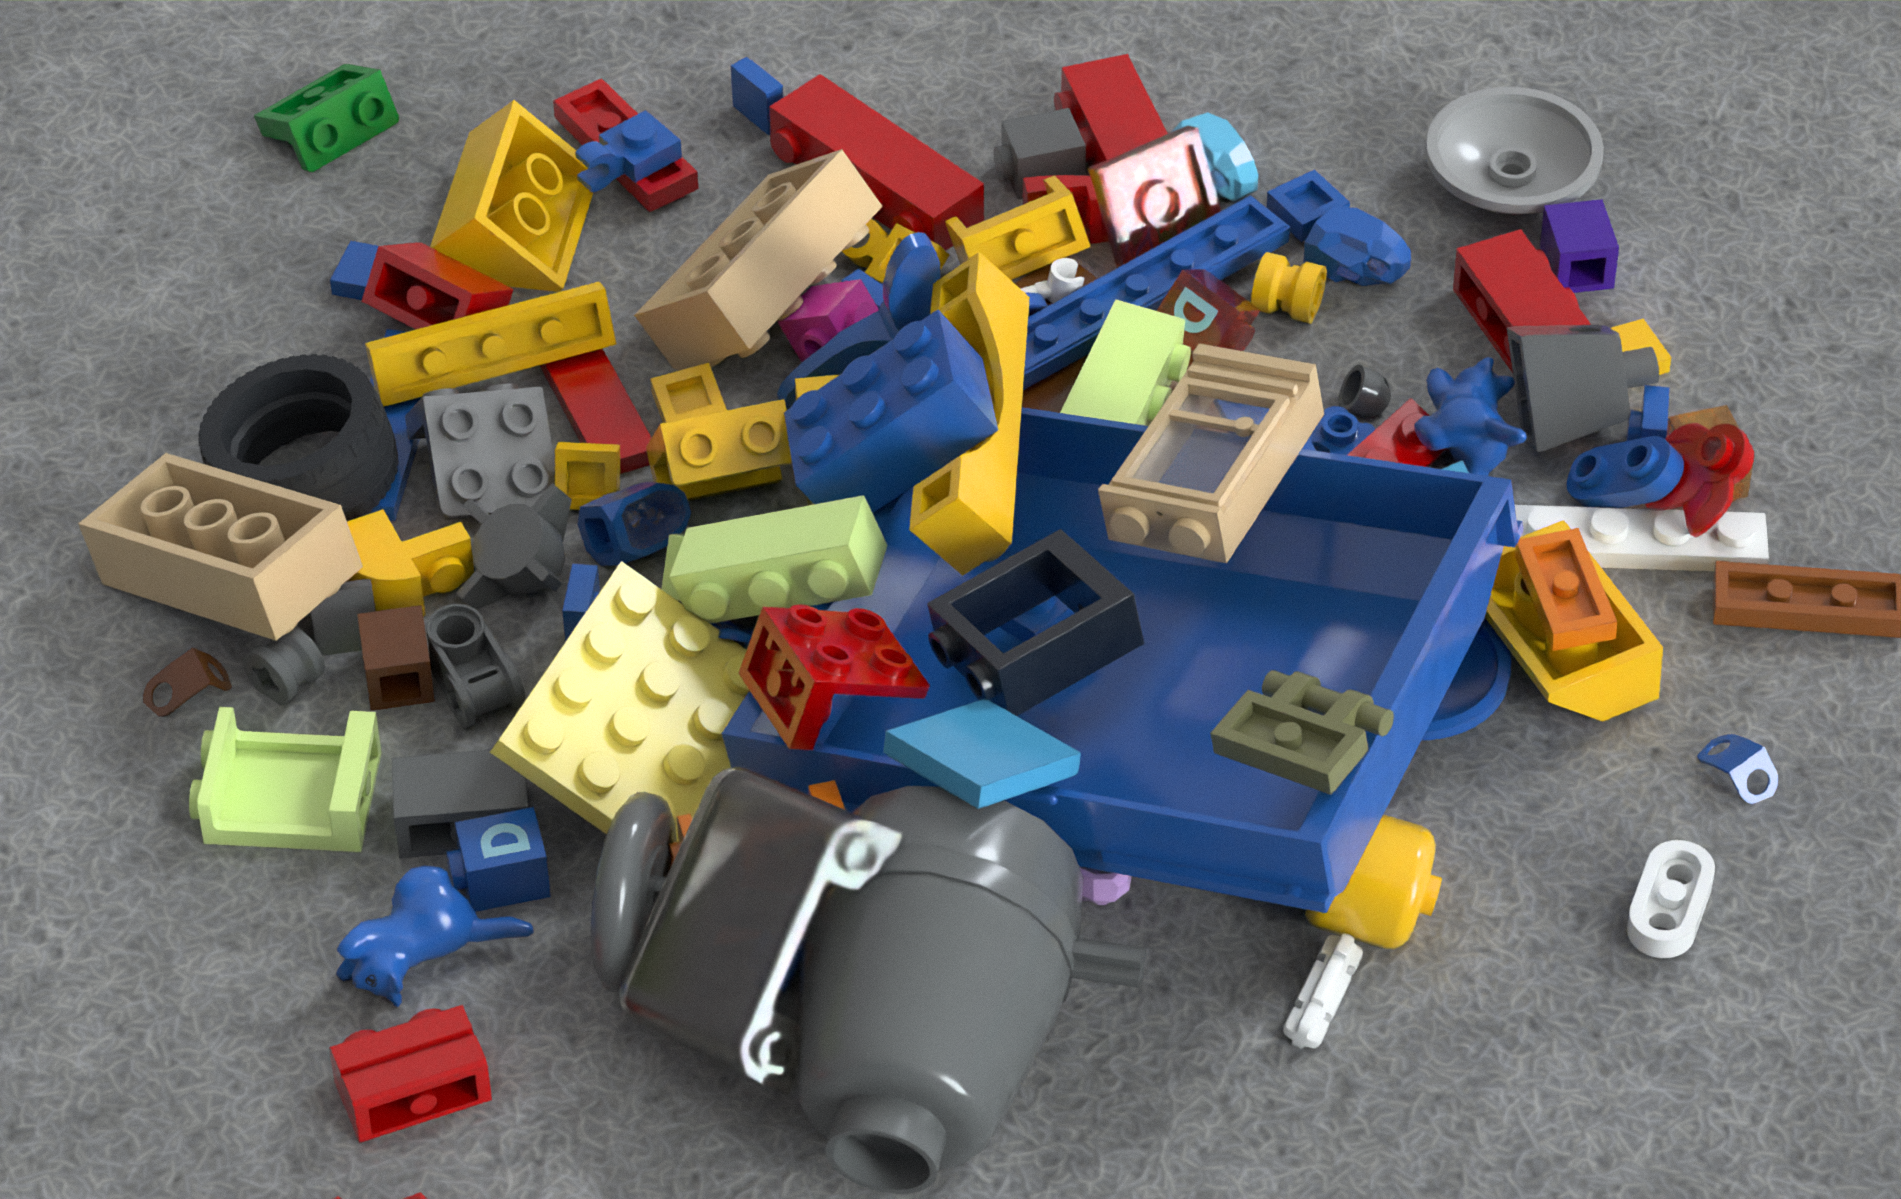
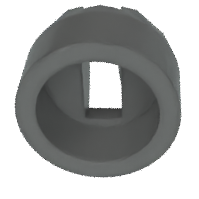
M1362 365L1354 366L1342 383L1339 393V407L1345 408L1349 413L1358 417H1374L1381 414L1388 407L1391 399V392L1386 378L1373 369Z

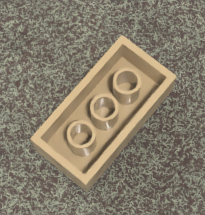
M842 149L769 174L634 316L670 365L678 371L708 362L713 367L727 356L738 354L740 358L748 357L768 342L770 335L767 333V330L775 322L788 317L802 305L804 301L800 296L808 286L814 285L826 278L836 268L837 264L833 259L841 250L852 247L867 235L869 228L866 223L879 211L882 205Z
M168 453L162 455L78 523L103 585L276 641L292 631L301 619L326 598L334 595L341 588L342 584L363 567L341 505Z

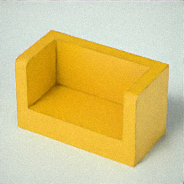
M1054 175L1043 180L1048 195L968 228L964 226L957 216L946 220L945 223L960 265L980 252L1005 276L1012 280L1051 264L1057 259L1065 258L1089 248L1090 244L1072 193Z

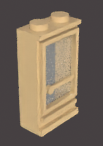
M1198 344L1192 353L1194 361L1109 485L1102 484L1098 492L1108 540L1227 564L1322 419L1324 410L1316 364Z

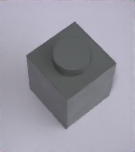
M1069 108L1001 121L1002 145L994 147L995 168L1000 181L1010 180L1018 200L1023 199V178L1052 175L1085 176L1086 145Z

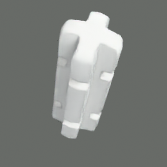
M1343 933L1341 937L1331 934L1325 939L1317 955V960L1314 962L1295 1001V1007L1291 1009L1283 1026V1033L1292 1040V1046L1303 1049L1304 1046L1316 1048L1322 1043L1329 1028V1023L1332 1021L1350 984L1351 977L1362 958V948L1354 943V937L1350 934Z

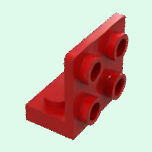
M802 604L793 605L791 608L762 607L738 672L788 748L799 750L814 749L821 727L831 714L834 694L924 699L930 687V684L914 664L911 656L906 653L890 631L885 620L878 614L862 608H854L849 610V612L818 610Z

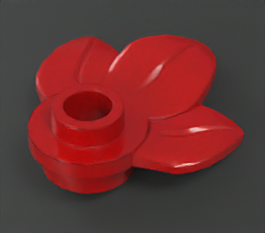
M1689 423L1680 426L1669 434L1665 440L1683 457V474L1678 484L1668 495L1655 502L1645 503V507L1653 511L1683 507L1689 534L1695 538L1706 533L1725 514L1733 500L1734 484L1744 479L1753 465L1754 450L1747 435L1743 430L1729 423L1718 424L1710 429L1699 423Z

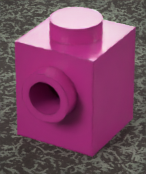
M861 279L811 286L801 296L804 300L802 305L788 317L779 320L778 324L799 359L803 362L826 345L840 331L875 313L879 309Z

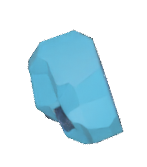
M1207 112L1181 121L1168 134L1170 138L1180 135L1187 140L1193 159V171H1196L1195 175H1197L1196 179L1198 180L1199 188L1209 196L1226 198L1234 202L1258 190V172L1254 160L1243 139L1227 120Z

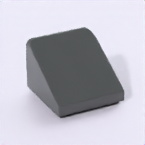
M371 579L345 582L334 595L326 598L311 611L315 644L322 656L362 650L357 614L376 611Z

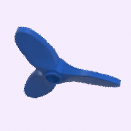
M917 232L908 235L900 242L891 255L883 281L884 301L881 303L879 310L840 331L783 380L777 392V399L785 400L787 410L796 401V378L840 375L853 360L861 356H869L893 340L904 326L914 321H921L930 315L933 283L940 279L941 269L937 253L930 238L925 233ZM1025 293L1030 297L1028 317L1048 306L1043 295L1039 293Z

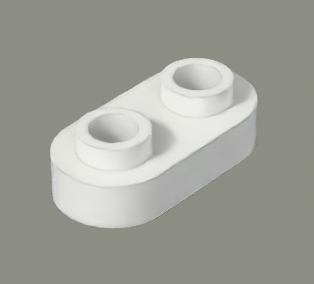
M1672 840L1656 846L1649 854L1630 906L1627 925L1629 940L1642 953L1656 958H1672L1683 954L1692 946L1712 890L1715 872L1714 861L1704 848L1689 841ZM1671 879H1682L1686 881L1687 884L1683 885L1681 882ZM1655 927H1662L1668 930H1658Z

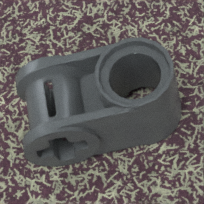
M450 604L434 611L428 618L426 626L431 671L446 695L449 707L463 729L475 725V718L508 705L514 710L520 708L526 697L519 673L508 654L500 648L484 622L482 615L475 608L464 604Z

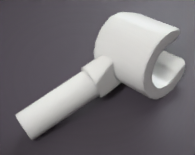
M1061 258L1052 263L1048 280L1020 289L1024 293H1039L1043 295L1044 299L1054 303L1082 288L1084 278H1075L1078 263L1075 260Z

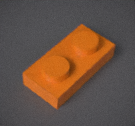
M1579 528L1519 539L1515 547V559L1552 651L1616 639L1617 620Z

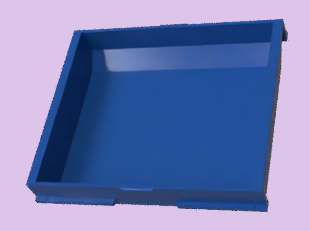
M1022 407L1012 544L1008 546L999 558L991 562L985 561L962 576L909 530L913 495L912 487L872 513L888 545L872 595L811 606L818 610L849 612V610L854 608H862L881 616L930 684L926 697L918 699L834 694L831 714L821 727L814 749L799 750L788 748L749 690L721 733L735 779V783L730 789L731 798L733 801L810 815L808 785L835 780L847 816H849L871 796L906 786H938L883 753L887 730L979 701L969 688L965 677L954 666L949 669L945 668L934 655L928 640V634L934 630L927 603L1061 529L1134 593L1144 644L1017 716L1081 752L1077 775L1006 799L1005 801L1043 820L1072 848L1080 867L1327 913L1334 897L1345 890L1485 618L1503 546L1515 548L1524 531L1523 521L1516 518L1511 479L1301 449L1226 564L1108 540L1098 490L1102 484L1109 485L1148 426ZM1195 431L1161 483L1214 493L1249 439ZM999 627L984 635L1003 654L1023 643ZM1271 670L1287 675L1299 671L1317 677L1322 687L1342 694L1349 689L1367 694L1372 697L1375 705L1393 711V725L1387 735L1382 737L1365 731L1368 752L1331 795L1217 755L1213 751L1211 731L1247 690L1263 695L1262 684L1265 676Z

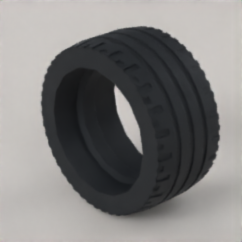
M303 354L300 356H289V358L285 359L281 358L274 362H268L263 366L260 365L256 369L246 372L242 377H238L225 390H222L219 396L212 401L211 406L207 408V413L202 418L203 422L200 423L198 443L203 464L339 504L342 507L346 521L369 514L379 504L380 500L384 499L398 471V451L394 432L377 391L360 368L355 367L351 362L348 363L346 360L338 359L335 356ZM328 431L339 432L334 439L320 450L299 460L270 466L259 465L264 458L278 447L299 437Z

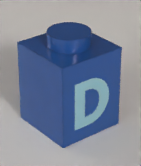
M534 807L455 822L458 849L446 852L452 886L456 890L466 889L469 903L474 912L551 897L547 857Z

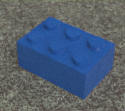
M939 309L921 321L907 324L897 333L893 340L869 356H861L853 360L842 374L820 389L804 393L793 403L790 409L784 412L796 486L813 504L864 495L872 513L998 431L983 359Z

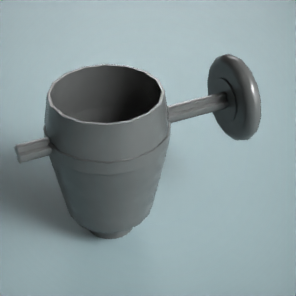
M906 786L871 796L848 816L823 865L821 874L815 880L810 898L674 879L668 844L677 842L676 823L667 801L659 795L648 792H637L631 795L615 813L605 837L597 868L591 912L590 940L592 961L601 984L611 992L632 993L639 990L653 972L663 948L670 918L804 938L800 983L796 1076L797 1098L810 1125L828 1140L825 1154L831 1166L846 1179L875 1191L893 1194L922 1191L934 1183L939 1170L962 1166L989 1146L1060 1013L1062 1003L1067 999L1072 978L1139 988L1140 984L1142 985L1144 978L1146 948L1079 938L1083 875L1072 848L1043 820L1005 800L977 809L939 786Z

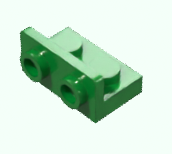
M346 63L254 115L261 135L284 140L292 144L301 168L308 172L318 170L399 122L398 112L381 70Z

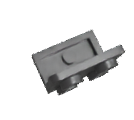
M506 383L489 386L481 392L459 393L458 389L453 388L433 390L423 394L422 398L405 416L409 440L426 438L437 510L445 519L473 517L462 507L469 498L490 515L495 510L509 504H525L532 507L552 483L555 485V461L542 386L518 388L517 384Z

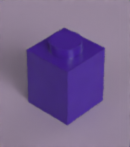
M1603 200L1544 205L1540 249L1547 256L1552 272L1563 287L1570 288L1573 293L1614 289L1619 245Z

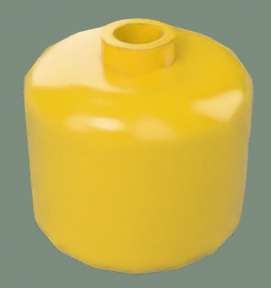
M1383 815L1345 890L1334 897L1327 913L1306 909L1307 921L1317 929L1340 936L1343 933L1350 934L1354 937V940L1384 949L1401 947L1410 938L1419 913L1427 916L1432 915L1440 890L1442 877L1431 874L1436 849L1432 833L1421 825Z

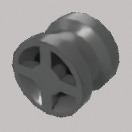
M295 627L277 641L270 639V643L266 646L259 645L253 647L243 657L244 670L254 687L280 706L287 704L296 697L300 684L303 682L309 684L316 681L325 671V663L320 650L313 640L298 627Z

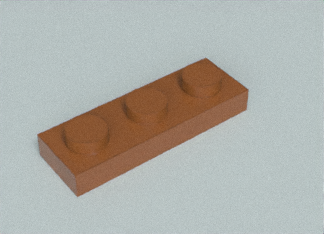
M1716 561L1713 575V624L1901 638V574Z

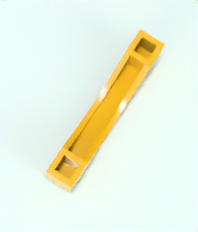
M980 252L933 283L930 314L939 309L982 357L998 431L913 487L909 530L962 576L985 561L991 562L996 560L1012 544L1030 299L1028 295Z

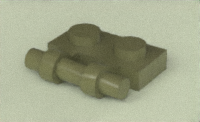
M1271 670L1265 676L1262 684L1263 695L1247 690L1211 731L1210 736L1213 751L1217 755L1331 795L1368 752L1365 731L1382 737L1387 735L1393 725L1394 714L1389 709L1375 705L1372 697L1352 689L1346 690L1342 694L1322 687L1317 677L1299 671L1287 675Z

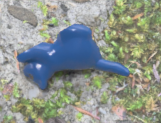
M1490 357L1482 359L1473 367L1464 369L1458 374L1456 379H1453L1448 372L1441 368L1432 369L1428 374L1426 383L1428 393L1437 411L1431 416L1424 415L1414 424L1415 433L1419 441L1429 450L1447 448L1453 455L1454 464L1462 460L1470 474L1488 476L1506 458L1508 446L1513 447L1521 444L1527 438L1526 433L1522 429L1507 424L1498 414V401L1514 387L1515 380L1511 376H1498L1492 370L1494 361Z
M424 865L410 869L396 884L395 893L392 897L393 908L390 915L361 922L341 941L337 947V952L344 958V961L337 969L336 975L342 981L352 979L353 985L356 988L368 990L377 996L386 997L395 1007H399L402 1003V981L408 969L424 961L447 956L465 946L468 942L528 937L534 933V929L530 922L511 916L488 919L478 918L468 899L452 886L446 870L441 867Z

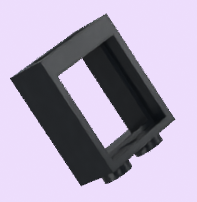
M1061 529L927 603L934 630L928 634V640L938 661L947 669L954 666L965 677L969 688L978 700H989L1015 716L1022 714L1144 644L1134 593ZM1053 596H1056L1075 613L1004 654L984 636Z

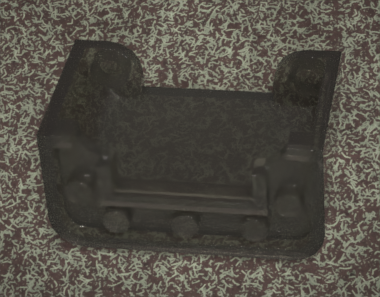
M735 766L722 770L712 778L705 789L624 973L619 990L620 1004L624 1012L641 1026L760 1084L789 1095L798 1075L802 1031L798 1024L788 1017L772 1011L771 1007L827 880L847 888H864L873 875L880 870L884 859L897 849L902 835L751 769Z

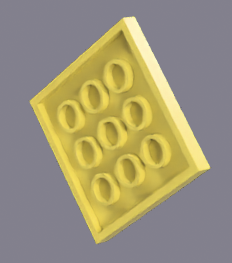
M621 561L495 743L490 753L605 834H607L615 813L631 795L637 792L656 794L667 801L676 823L677 842L679 841L677 816L691 814L697 835L700 838H707L763 826L773 808L733 801L730 794V789L734 785L735 779L721 733L749 692L748 687L738 674L746 649L734 640L719 638V630L686 610L683 604Z

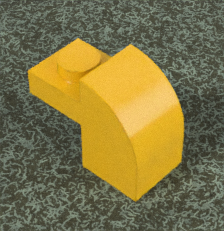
M383 509L347 521L363 567L346 582L371 579L376 611L421 605L424 617L426 616L424 596L436 592H450L466 582L474 573L471 538L461 522L402 542Z

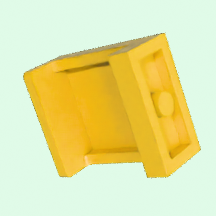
M782 399L661 423L646 446L653 482L677 486L685 492L688 501L781 482L780 466L792 463L784 412L787 411L785 400Z

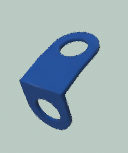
M1735 734L1717 737L1711 740L1697 755L1700 762L1729 774L1739 796L1749 804H1754L1773 796L1777 789L1778 774L1765 747L1747 738ZM1726 742L1730 743L1729 747L1724 751L1708 755V752L1716 745ZM1762 769L1768 777L1767 786L1760 794H1752L1747 788L1748 776L1754 770Z

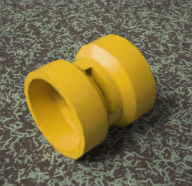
M1266 252L1259 263L1251 294V308L1272 314L1281 307L1282 311L1288 312L1293 320L1312 324L1321 305L1325 290L1326 266L1305 262L1300 266L1293 265L1290 267V263L1285 256Z

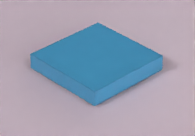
M985 699L887 730L883 753L887 754L890 758L977 809L1077 775L1081 752Z

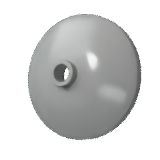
M1496 87L1478 90L1461 96L1437 113L1427 132L1425 152L1428 166L1437 181L1446 190L1464 202L1493 213L1531 215L1543 213L1544 205L1571 203L1585 194L1593 186L1601 172L1604 147L1601 134L1595 123L1585 112L1569 101L1536 89Z

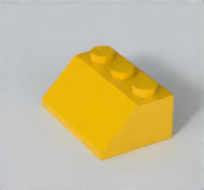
M513 100L469 132L430 247L508 287L560 292L564 288L593 196V192L589 191L577 180V175L589 168L575 157L576 150Z
M1565 520L1521 536L1520 539L1569 530L1571 528ZM1503 546L1485 619L1549 703L1603 722L1659 699L1663 646L1590 553L1589 555L1617 620L1616 639L1552 651L1515 559V548Z

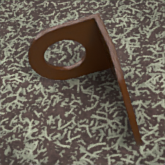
M192 647L150 679L144 689L143 703L157 716L165 717L209 685L224 691H229L232 685L226 669L217 659L208 653ZM208 663L218 669L224 681H221L213 674ZM168 683L172 688V698L167 705L157 707L153 702L154 690L158 685Z

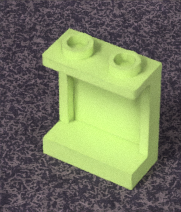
M219 707L214 730H205L202 738L201 764L204 769L202 780L194 779L192 781L189 795L191 819L200 820L204 844L361 852L382 753L376 712L350 711L345 736L241 731L236 726L234 708Z

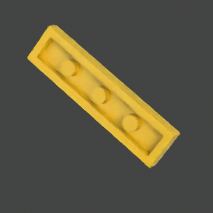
M600 282L365 343L374 387L383 407L422 397L423 394L433 390L456 388L617 345L606 289Z

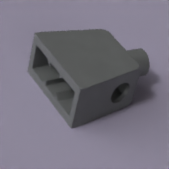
M1547 325L1507 327L1520 426L1527 436L1524 443L1537 452L1554 448L1628 420L1631 415L1628 388L1655 384L1659 381V366L1654 349L1646 347L1622 352L1619 333L1607 326Z

